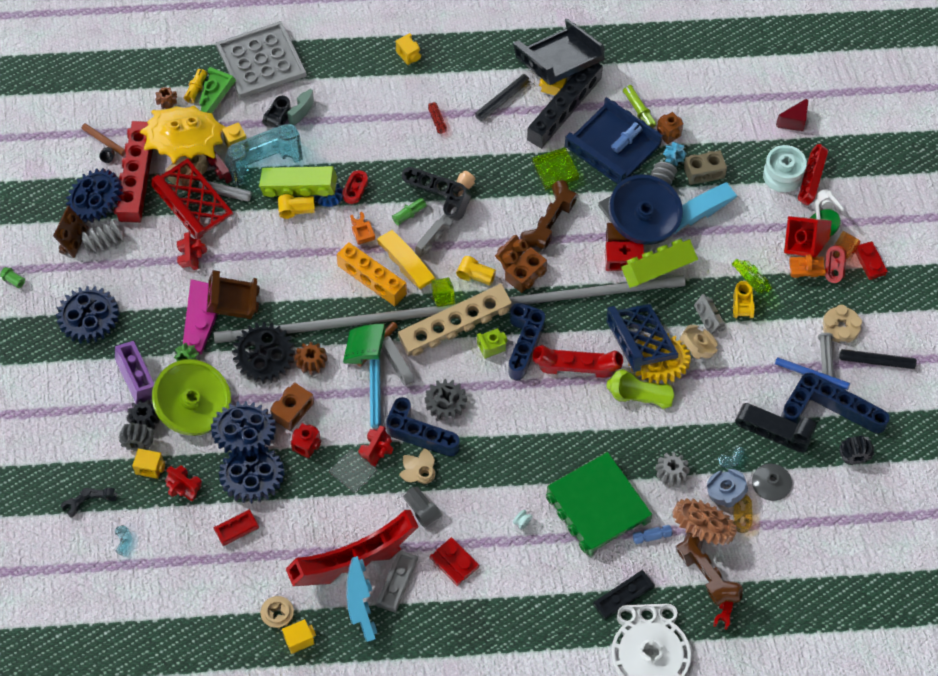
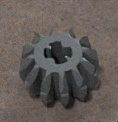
M131 422L130 424H124L119 434V442L122 447H126V450H133V452L137 451L138 448L148 450L154 438L152 429L139 423L134 424Z

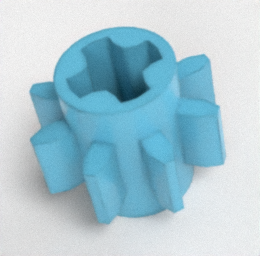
M672 142V146L666 145L663 153L666 157L665 161L676 166L678 162H684L685 155L687 154L683 150L684 145Z

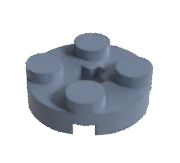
M728 469V472L723 473L718 471L707 482V491L710 499L714 503L724 505L727 508L733 507L743 499L748 491L744 475L734 469ZM729 485H731L729 489L723 488L724 486L728 487Z

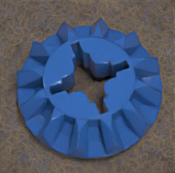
M337 183L335 195H329L327 198L326 196L314 195V199L321 206H335L343 198V189Z

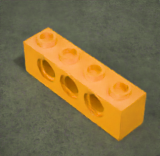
M350 242L336 254L338 267L393 306H396L407 295V284L404 280Z

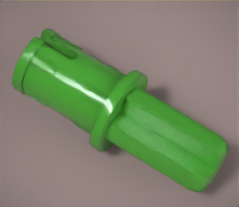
M420 198L409 206L405 205L401 211L392 215V219L399 226L410 217L413 218L414 214L425 208L427 204L423 198Z

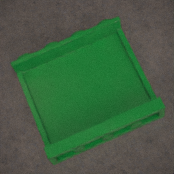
M608 452L547 486V501L550 505L556 507L558 517L562 521L565 520L568 525V531L573 537L576 536L581 550L584 553L587 552L589 557H592L593 552L641 523L643 526L651 523L652 513Z

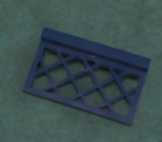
M650 304L617 310L615 306L608 307L606 322L633 372L641 371L642 365L678 358V352ZM647 311L649 315L646 317L639 313ZM627 315L632 318L629 321L627 319L622 318L621 316ZM638 319L644 321V323L641 325L635 323L634 320ZM649 323L655 325L656 328L652 329L646 327V325ZM633 327L635 329H638L637 333L629 331V328ZM642 331L651 334L650 337L641 335ZM654 336L663 338L662 342L653 339ZM638 339L646 343L643 346L637 344L635 341ZM652 344L658 346V348L654 350L649 348L648 345ZM663 348L669 350L671 353L665 354L660 351ZM646 352L653 356L644 358L642 354Z

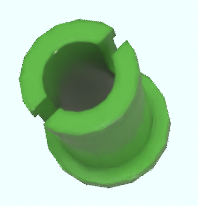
M11 267L2 269L0 276L3 281L10 282L18 289L24 285L25 278L15 273Z

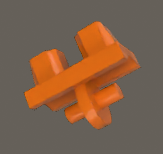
M806 255V257L789 258L791 277L825 276L823 256L811 257V255Z

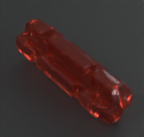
M429 103L428 110L431 113L437 132L439 134L445 133L447 127L443 122L444 119L437 103Z

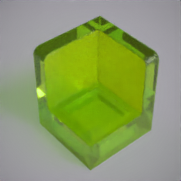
M450 278L431 280L432 298L436 307L454 305V287Z

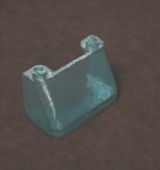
M284 124L229 146L224 160L235 185L238 186L244 183V174L249 173L247 165L280 153L282 159L290 157L294 163L303 160L300 134L294 125Z

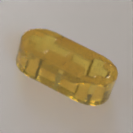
M747 495L733 506V524L737 526L736 529L739 533L748 532L752 526V501ZM740 501H743L745 504L744 511H741ZM741 516L744 517L745 526H741V523H739Z

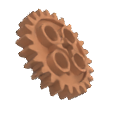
M688 498L685 501L681 499L680 502H677L672 512L674 514L673 518L676 519L675 523L680 524V528H685L686 533H692V537L697 536L700 541L704 539L708 544L710 542H713L715 545H718V543L721 545L729 544L733 541L737 532V526L733 524V520L729 519V515H724L723 510L718 511L716 506L711 507L708 502L704 504L702 500L697 502L694 498L691 501Z

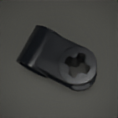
M281 95L275 98L263 116V125H270L276 128L277 131L283 129L288 119L287 112L291 109L290 100L287 96Z

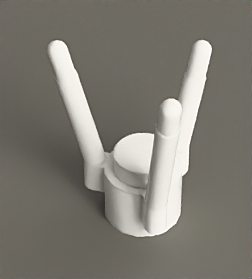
M831 190L818 192L816 199L813 201L816 208V219H821L820 207L835 211L833 202L841 211L845 210L833 196Z

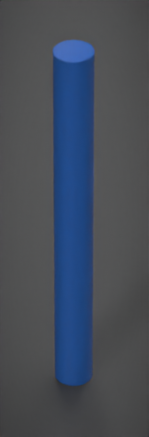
M779 357L775 361V365L803 375L805 373H814L845 390H848L850 387L849 382Z

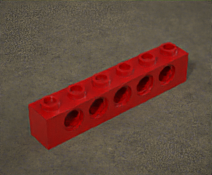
M132 121L131 128L127 130V138L129 140L128 143H125L126 157L122 159L123 173H120L119 176L120 184L123 186L120 190L123 194L119 195L121 201H118L116 203L117 207H114V214L117 215L119 222L141 223L153 153V149L144 150L146 135L141 134L140 131L148 126V123L145 121Z

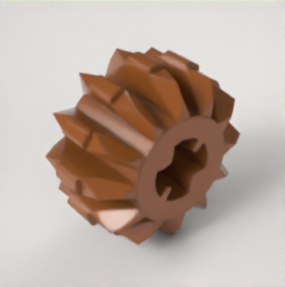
M310 341L308 346L303 343L302 348H297V354L294 358L297 362V368L301 369L303 374L309 371V374L312 375L313 371L319 373L320 368H325V362H327L328 358L326 350L321 348L319 343L313 345Z

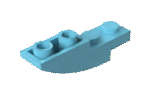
M358 556L351 559L346 586L347 606L351 624L360 622L365 640L368 642L374 640V634H377L374 622H370L368 614H371L368 602H363L364 598L370 596L369 592L372 591L369 579L365 580L363 572L366 569L363 560H359Z

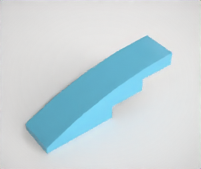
M727 182L683 204L682 221L675 233L688 224L692 226L704 216L710 217L734 200L737 195Z

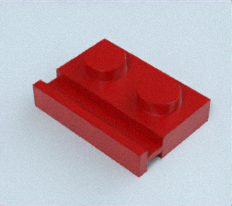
M452 537L430 555V559L456 586L460 585L463 580L467 579L479 568V564Z

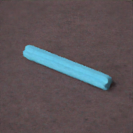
M380 358L379 360L370 359V426L372 428H379L381 426Z

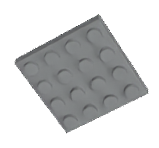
M281 21L216 42L217 50L228 74L236 79L234 87L240 99L306 77V71Z

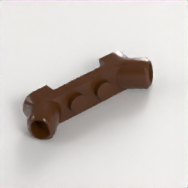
M559 180L553 184L552 191L555 201L548 205L546 215L544 217L541 216L538 221V227L523 231L520 234V239H524L529 248L537 247L543 251L546 250L552 240V230L550 229L562 211L570 213L575 205L578 194L569 189L566 181Z
M686 533L684 541L676 545L675 548L687 567L695 563L709 582L705 586L714 604L719 606L726 601L735 603L741 601L743 596L742 585L738 582L722 580V575L718 568H713L709 556L701 552L704 539L700 541L699 537H692V533Z

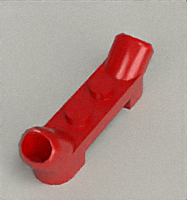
M539 345L533 352V361L539 365L542 372L547 374H557V371L595 373L596 377L609 378L613 376L616 370L621 369L623 366V356L617 350L604 354L551 350L544 345Z

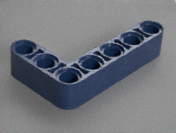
M805 373L801 377L781 414V417L797 423L810 400L876 434L882 433L886 429L890 419L888 412L814 373Z

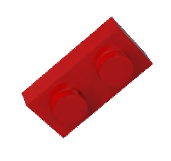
M872 241L855 246L854 251L869 280L887 274L888 271Z

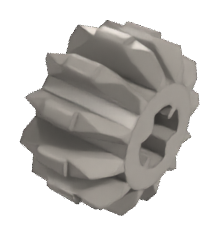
M675 452L672 453V456H669L667 453L664 454V458L660 457L655 467L657 478H662V484L669 482L670 487L673 485V482L679 486L681 481H686L687 474H689L688 460H683V455L676 457Z

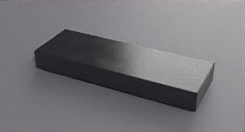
M642 569L594 601L593 606L606 621L615 615L619 608L631 604L652 590L655 585Z

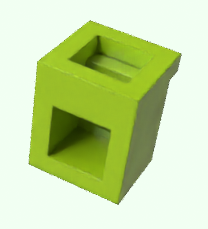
M498 328L484 334H477V345L484 359L506 351L507 337L504 332L500 333Z

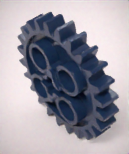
M96 168L94 173L90 170L87 176L82 174L83 179L77 178L78 183L72 184L74 189L68 191L71 195L66 197L68 200L66 205L70 206L84 223H87L88 220L93 223L95 218L100 221L102 215L106 218V213H112L111 208L117 207L115 202L121 201L119 195L123 194L120 190L123 188L120 184L121 180L114 172L112 173L109 169L106 171L104 168L101 171Z
M86 286L84 291L79 287V292L76 293L72 290V296L65 295L66 301H60L61 306L57 307L59 313L56 314L61 332H64L66 337L71 336L72 341L78 338L79 343H82L84 339H86L87 343H90V339L93 338L97 342L98 336L104 339V333L111 334L109 328H116L114 322L119 321L117 317L120 315L119 307L114 296L111 297L109 291L105 293L103 288L98 291L96 286L90 290L89 286Z
M237 401L236 406L229 404V409L222 407V413L217 412V417H213L211 434L212 438H214V443H218L219 449L224 447L225 453L231 450L232 456L236 452H239L240 457L243 456V453L251 456L252 451L258 454L259 448L264 451L265 445H271V440H274V434H276L273 415L268 414V409L262 410V405L255 407V402L248 405L247 401H245L243 405H240Z
M265 447L264 451L259 448L258 454L252 451L251 456L243 453V456L240 457L239 452L232 456V453L229 452V459L223 458L224 464L220 465L221 471H219L220 484L223 486V491H227L229 497L234 495L235 501L242 498V503H245L247 499H250V503L253 504L254 499H257L260 503L261 497L268 500V494L275 495V489H280V483H283V462H280V456H275L274 450L269 452L268 447Z

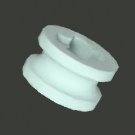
M525 509L520 511L513 521V524L519 525L520 530L524 529L532 519V515H527Z

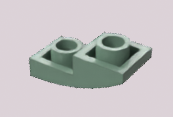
M311 88L301 93L297 97L298 105L293 106L287 112L288 121L293 127L307 115L313 105L314 97Z

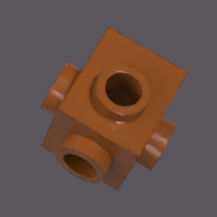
M671 112L659 118L657 130L663 135L662 139L664 142L669 144L682 136L684 123L679 116Z

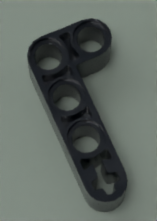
M407 167L403 170L401 176L404 182L413 188L446 198L443 207L444 213L455 221L463 218L471 199V192L461 183L413 167ZM431 179V183L426 186V182ZM444 185H447L446 190L441 191L442 187ZM464 190L463 194L458 197L459 191ZM457 207L456 212L451 214V210Z
M749 403L742 404L735 419V423L739 427L802 453L807 451L817 424L809 418L803 417L797 424Z

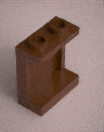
M213 270L208 279L206 312L251 319L254 313L258 312L259 302L256 301V296L258 297L260 286L257 285V278H253L251 282L220 277V271Z

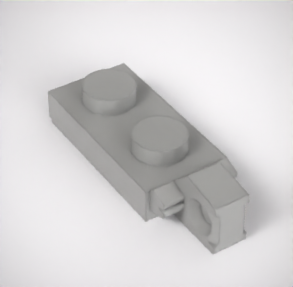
M444 213L416 244L415 254L419 258L424 253L428 254L433 246L432 243L435 240H440L443 231L450 229L454 219Z

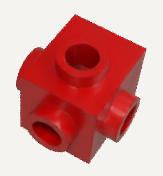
M302 423L299 429L296 428L292 434V451L310 459L314 450H318L321 445L320 431L313 425Z

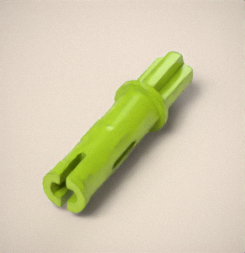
M628 85L627 87L631 93L628 92L626 87L623 89V93L637 112L638 119L643 120L654 129L656 122L650 114V109L646 108L633 86Z

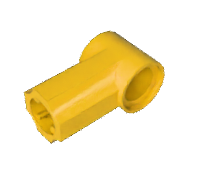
M289 194L279 196V216L289 219L294 217L295 214L315 213L314 196L296 198Z
M464 256L456 271V275L462 280L469 281L473 279L490 286L494 281L496 270L479 264L471 256Z

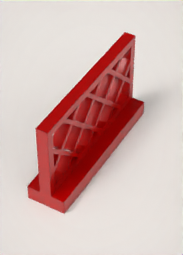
M188 158L161 176L157 175L152 178L154 190L197 240L201 239L203 234L233 215L232 210ZM187 165L191 169V175L180 174V170ZM169 176L177 177L176 185L168 184L165 179ZM179 178L190 179L189 187L179 186ZM192 180L201 181L203 184L202 189L191 187ZM177 189L188 191L187 199L179 198ZM190 192L201 193V200L189 199ZM203 194H211L214 197V202L203 201ZM189 203L200 205L199 212L190 211L188 208ZM202 205L212 206V214L201 213ZM215 207L223 208L226 213L222 216L214 215ZM200 217L211 218V223L203 227L199 222Z

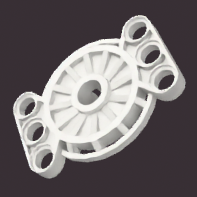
M671 604L625 605L619 608L617 620L622 627L616 633L611 648L612 663L618 676H624L623 673L626 676L686 675L691 662V650L685 634L674 624L678 613L675 606ZM647 610L653 614V617L650 620H645L641 613ZM670 610L674 616L671 619H666L662 616V612ZM624 611L630 612L632 619L628 621L623 620L621 613ZM675 631L681 636L683 640L682 642H680L678 636L674 633ZM622 633L623 637L621 639L620 644H617V639ZM684 647H686L687 659L683 658ZM646 649H654L658 653L654 661H651V657L645 654L644 651ZM615 650L618 651L619 661L615 659ZM681 665H686L683 673L681 675L678 674Z

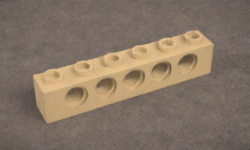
M501 283L398 331V337L407 355L417 356L424 352L423 349L427 347L434 348L440 345V341L446 338L451 340L457 337L458 333L463 330L468 332L474 329L475 325L480 322L485 324L491 321L492 317L497 314L502 316L508 313L512 303ZM487 302H492L495 305V307L493 309L486 308L485 304ZM475 310L478 315L471 317L468 315V312ZM458 318L461 323L453 325L451 319ZM436 326H440L444 331L436 333L433 329ZM423 334L426 336V340L418 341L416 336Z

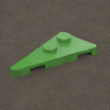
M209 67V79L204 83V90L199 104L201 105L200 111L213 113L236 79L232 75Z

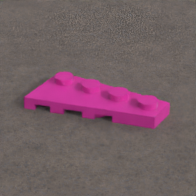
M191 279L183 344L194 345L199 355H202L218 314L206 312L208 283Z

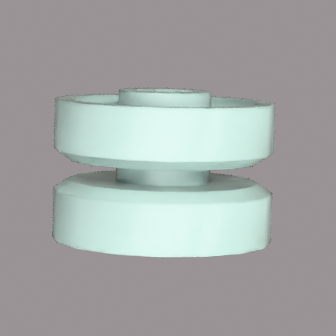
M788 145L777 146L772 149L767 155L763 170L765 183L777 192L786 193L797 189L802 183L806 170L807 160L804 154L799 149Z

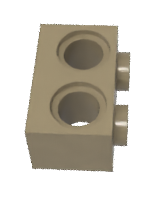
M721 150L709 151L705 154H694L686 157L684 170L689 184L693 185L724 179L727 166Z

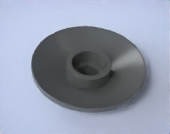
M764 464L754 472L752 486L760 497L770 501H777L789 494L792 487V479L788 471L782 466ZM770 477L775 478L776 481H771Z

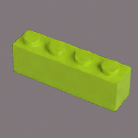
M333 166L262 168L259 187L263 196L267 197L284 194L305 197L335 195L337 175Z
M681 238L671 242L672 246L669 248L666 244L656 248L658 252L654 254L653 251L642 254V259L638 260V257L627 260L628 264L621 268L629 288L697 261L698 257L691 240L683 241Z

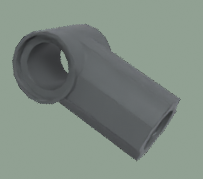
M418 487L410 488L403 495L404 500L415 512L417 520L424 528L442 516L435 503L429 502Z

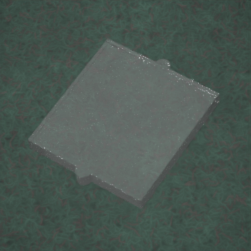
M353 449L343 458H339L338 462L329 470V473L353 493H356L364 484H367L368 480L377 472L376 468Z

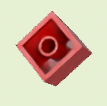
M788 216L784 253L817 257L830 239L832 221Z

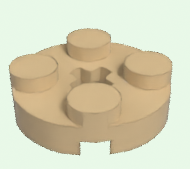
M838 305L825 314L822 323L824 333L833 334L832 341L834 342L846 341L848 343L855 340L859 335L862 319L852 309L847 308L845 305ZM839 322L845 323V326H846V327H844V326L839 327V326H838Z
M697 325L687 326L680 336V341L691 351L692 356L696 359L713 357L718 350L716 349L718 344L714 336L706 329L703 331L699 330Z

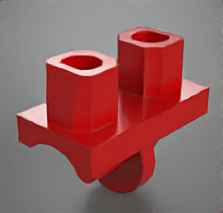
M190 232L184 233V239L177 241L178 250L181 253L185 252L184 255L177 257V263L182 268L190 266L193 270L199 269L198 258H202V254L207 252V245L203 244L199 239L192 238Z
M379 426L378 430L370 429L367 434V439L370 442L369 446L361 445L358 450L360 456L367 459L371 466L376 467L380 458H383L385 454H392L394 450L390 445L392 442L391 436L387 434L384 426Z
M182 465L175 469L170 466L167 469L168 475L165 479L166 486L170 488L168 494L171 497L178 494L181 497L185 496L190 501H194L197 491L201 488L202 480L197 476L188 479V471Z

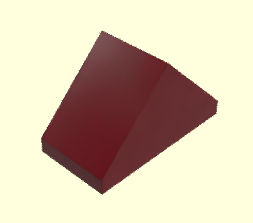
M804 99L779 114L776 126L783 129L804 131L809 101Z

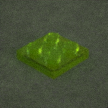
M566 147L532 157V163L545 190L552 188L553 184L559 180L569 183L579 179V173Z

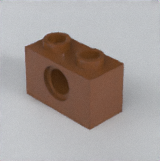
M294 382L291 387H287L284 390L280 400L275 401L271 406L270 412L273 415V420L291 432L314 404L313 394ZM290 404H294V405H295V406H293V407H287V406L290 405Z

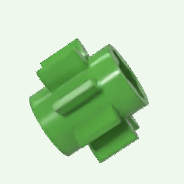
M184 343L175 349L177 355L174 358L176 361L197 360L195 357L199 352L196 351L194 345L190 346Z

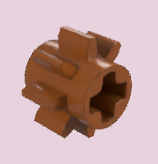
M162 87L159 92L155 93L156 104H161L162 109H169L174 104H177L176 91L172 92L171 87Z

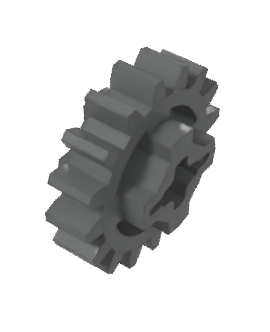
M444 379L443 383L437 380L436 386L431 384L430 390H426V409L431 410V416L437 414V419L439 420L442 416L445 417V421H448V416L455 419L456 413L461 415L462 409H466L465 402H467V396H465V389H461L460 383L455 386L454 380H451L450 383H447L446 379Z

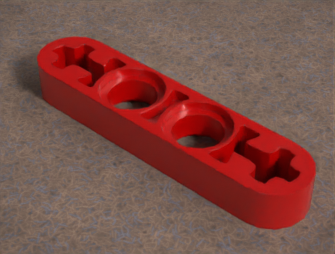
M817 144L810 153L798 195V201L806 206L811 204L816 197L828 154V149L821 144Z

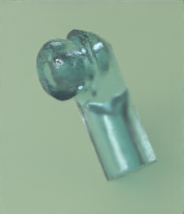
M736 447L732 456L721 455L718 458L719 465L723 468L737 466L745 450L741 447Z
M121 525L115 529V535L120 539V544L115 552L124 556L133 539L129 528Z

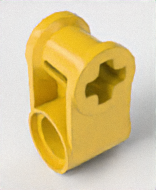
M740 281L735 287L733 294L734 318L738 316L754 318L753 288L747 281Z

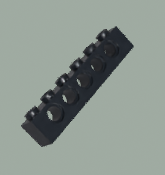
M597 63L573 74L529 125L527 141L542 149L602 79L603 65Z

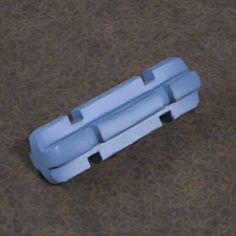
M665 525L662 528L656 527L643 530L644 532H634L633 541L635 544L643 543L644 540L648 542L662 539V536L664 538L671 537L672 528L670 525Z

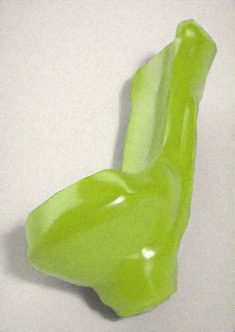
M625 369L616 371L606 383L607 389L617 401L626 402L633 400L654 403L662 409L669 408L673 404L674 391L670 384L640 381Z

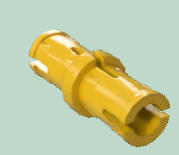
M198 69L193 80L189 82V88L183 97L186 102L194 103L197 94L201 92L202 85L208 76L205 70L202 69L201 71V69Z

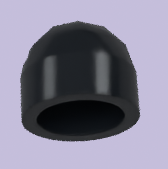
M110 147L103 148L99 154L100 160L104 163L112 162L115 157L114 150Z

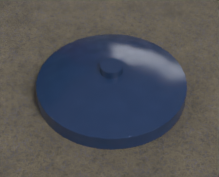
M634 175L622 180L613 190L608 205L609 216L616 230L630 241L644 245H654L669 239L678 229L683 216L682 203L674 188L664 180L652 175Z

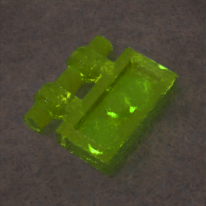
M736 259L732 263L734 268L755 291L762 293L764 290L769 292L772 289L768 279L762 277L758 272V268L749 261Z

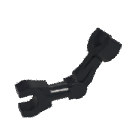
M83 488L75 499L70 498L64 501L60 507L63 511L71 507L67 512L71 518L76 515L83 501L89 498H103L107 501H116L117 493H114V488H105L104 490Z

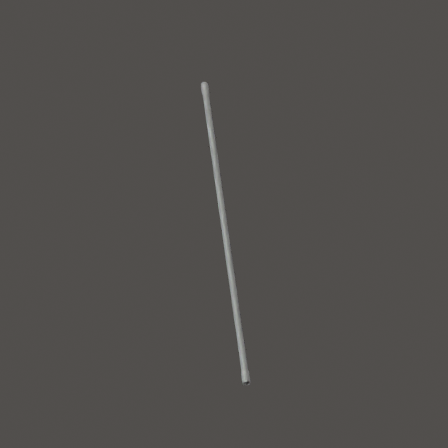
M680 275L649 280L629 288L628 283L515 296L509 297L512 306L516 303L527 305L658 288H674L685 286V277ZM487 302L485 304L486 308L493 309L495 307V305L492 302ZM456 304L276 325L274 329L281 326L280 332L286 330L287 334L429 317ZM242 330L214 332L215 344L232 342L237 340V336L243 337Z

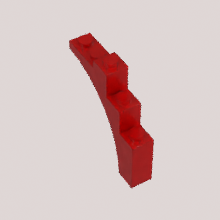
M404 510L382 528L354 543L326 553L296 558L286 568V572L293 587L331 584L341 573H348L353 557L358 556L359 560L362 559L365 567L371 561L390 560L401 550L400 544L419 526L412 511Z

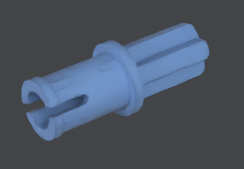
M634 122L628 130L621 133V136L611 146L614 152L620 153L628 144L633 142L632 140L642 131L641 126L634 130L639 125L638 123Z

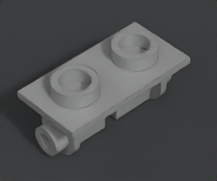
M702 294L694 304V307L706 330L711 334L716 330L719 332L725 329V322H723L720 314H714L718 310L713 300Z

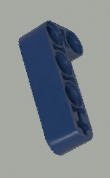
M516 303L510 309V323L522 329L509 360L508 374L513 380H521L527 372L534 349L537 347L543 333L545 313L540 309Z
M400 397L394 401L386 420L387 433L392 438L446 456L458 454L460 439L456 433L410 418L411 403L409 399ZM406 408L405 411H400L398 409ZM393 424L400 425L396 428L392 427ZM412 430L418 431L415 434L410 433ZM431 436L436 437V439L430 440L428 438Z

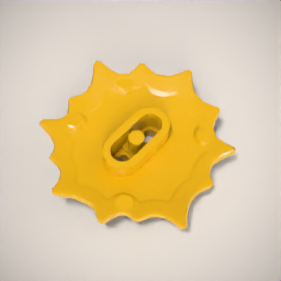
M195 105L187 108L175 106L170 109L152 110L153 117L148 120V126L140 131L141 134L146 135L144 150L157 149L160 155H168L172 163L176 164L178 159L183 156L191 159L196 155H206L215 158L214 146L222 145L221 133H223L222 129L225 126L217 122L212 113L202 112Z

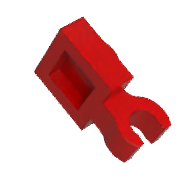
M726 601L719 605L722 613L715 617L714 627L717 626L718 621L722 620L725 622L724 629H728L733 602Z

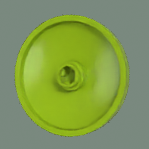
M187 359L170 364L159 374L152 390V403L157 416L168 428L183 435L199 436L211 432L213 417H217V412L222 413V407L229 409L231 393L225 378L217 369L205 362Z

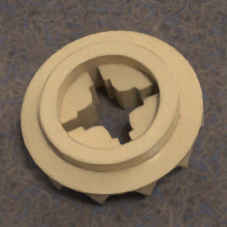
M274 596L267 599L260 611L263 622L270 628L275 627L278 629L282 626H287L290 620L293 619L294 613L292 603L282 596ZM281 606V613L283 615H278L274 619V613L271 611H277Z

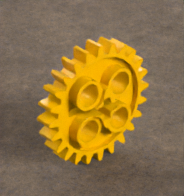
M654 336L653 338L660 342H662L663 338L658 336ZM673 336L670 340L678 352V358L642 365L641 371L635 372V376L642 375V380L648 378L649 383L656 380V383L659 384L660 380H663L667 384L668 379L675 382V377L680 379L681 374H686V369H689L691 360L690 350H687L686 345H682L680 340L676 341V336ZM637 339L636 343L644 346L646 342ZM652 344L648 345L649 348L654 350L658 348V346ZM663 348L660 351L665 354L671 353L669 350ZM646 352L642 354L644 358L653 356Z

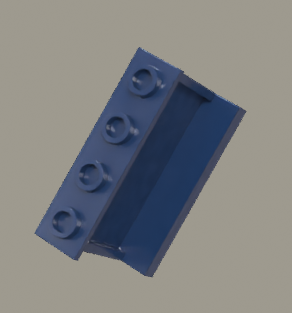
M605 97L604 105L576 133L572 134L569 132L565 136L564 147L613 182L619 184L622 180L630 177L661 146L663 135L658 130L648 126L643 120H639L632 115L630 111L623 109L617 102ZM634 122L638 123L639 125L634 130L641 126L642 131L632 140L633 142L628 144L620 153L614 152L611 146L621 136V133L628 130Z

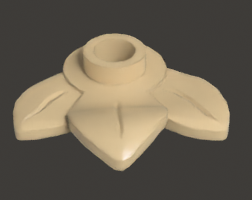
M423 449L419 458L404 455L403 465L405 470L399 474L400 477L407 482L418 481L422 484L432 482L435 478V470L433 469L435 460L433 455L427 449ZM423 473L429 474L427 477L422 476Z

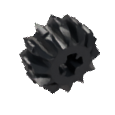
M141 399L139 404L132 402V408L127 410L128 415L126 418L129 423H139L155 430V424L160 422L153 403L151 404L148 399L145 403Z
M863 435L847 438L839 446L840 456H842V460L846 464L866 463L874 455V446L869 437H863Z

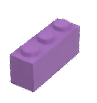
M131 341L115 346V361L135 403L139 404L140 399L143 402H146L147 399L152 400L154 382L135 342Z

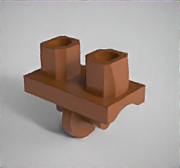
M513 235L504 246L499 247L495 257L501 262L503 269L506 270L511 264L517 262L529 246L524 239H519L517 235Z

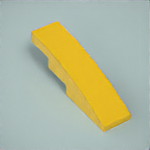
M393 230L377 238L378 244L388 252L389 258L399 266L401 273L419 289L435 281V277L426 265Z

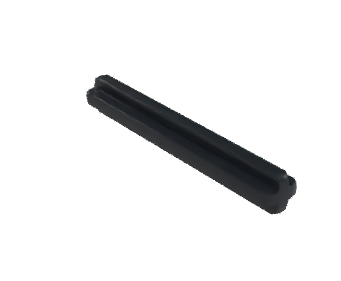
M522 74L476 111L475 117L479 121L485 119L527 85L529 77L526 74Z
M841 349L839 353V359L842 361L915 369L917 364L916 358L846 349Z

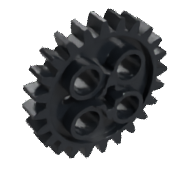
M263 322L262 327L255 323L254 329L249 325L248 332L242 330L243 337H236L239 343H233V346L236 348L232 350V354L236 356L233 358V361L237 363L235 365L236 369H241V375L247 373V380L254 377V383L258 379H261L262 384L265 383V379L272 383V377L280 380L279 374L286 375L285 368L291 370L289 363H294V358L291 357L295 355V351L291 350L294 348V343H289L292 340L291 336L286 337V330L280 332L281 326L274 329L273 323L269 327H266L265 322ZM266 337L273 339L270 343L263 342V339ZM250 346L256 348L253 352L246 351ZM264 350V352H267V354L264 355L263 353H261V351ZM275 353L282 355L279 359H273L272 356ZM258 362H263L265 364L264 367L260 369L256 368L255 365Z

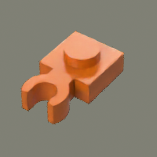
M360 212V219H355L352 214L350 216L351 223L354 225L352 226V232L357 244L360 245L375 240V234L370 222H365L364 213Z

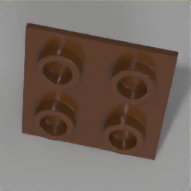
M67 206L53 237L60 243L58 248L61 254L69 253L75 258L82 243V232L87 233L89 227L70 206Z

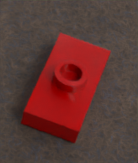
M249 509L213 528L222 546H225L259 529V525Z

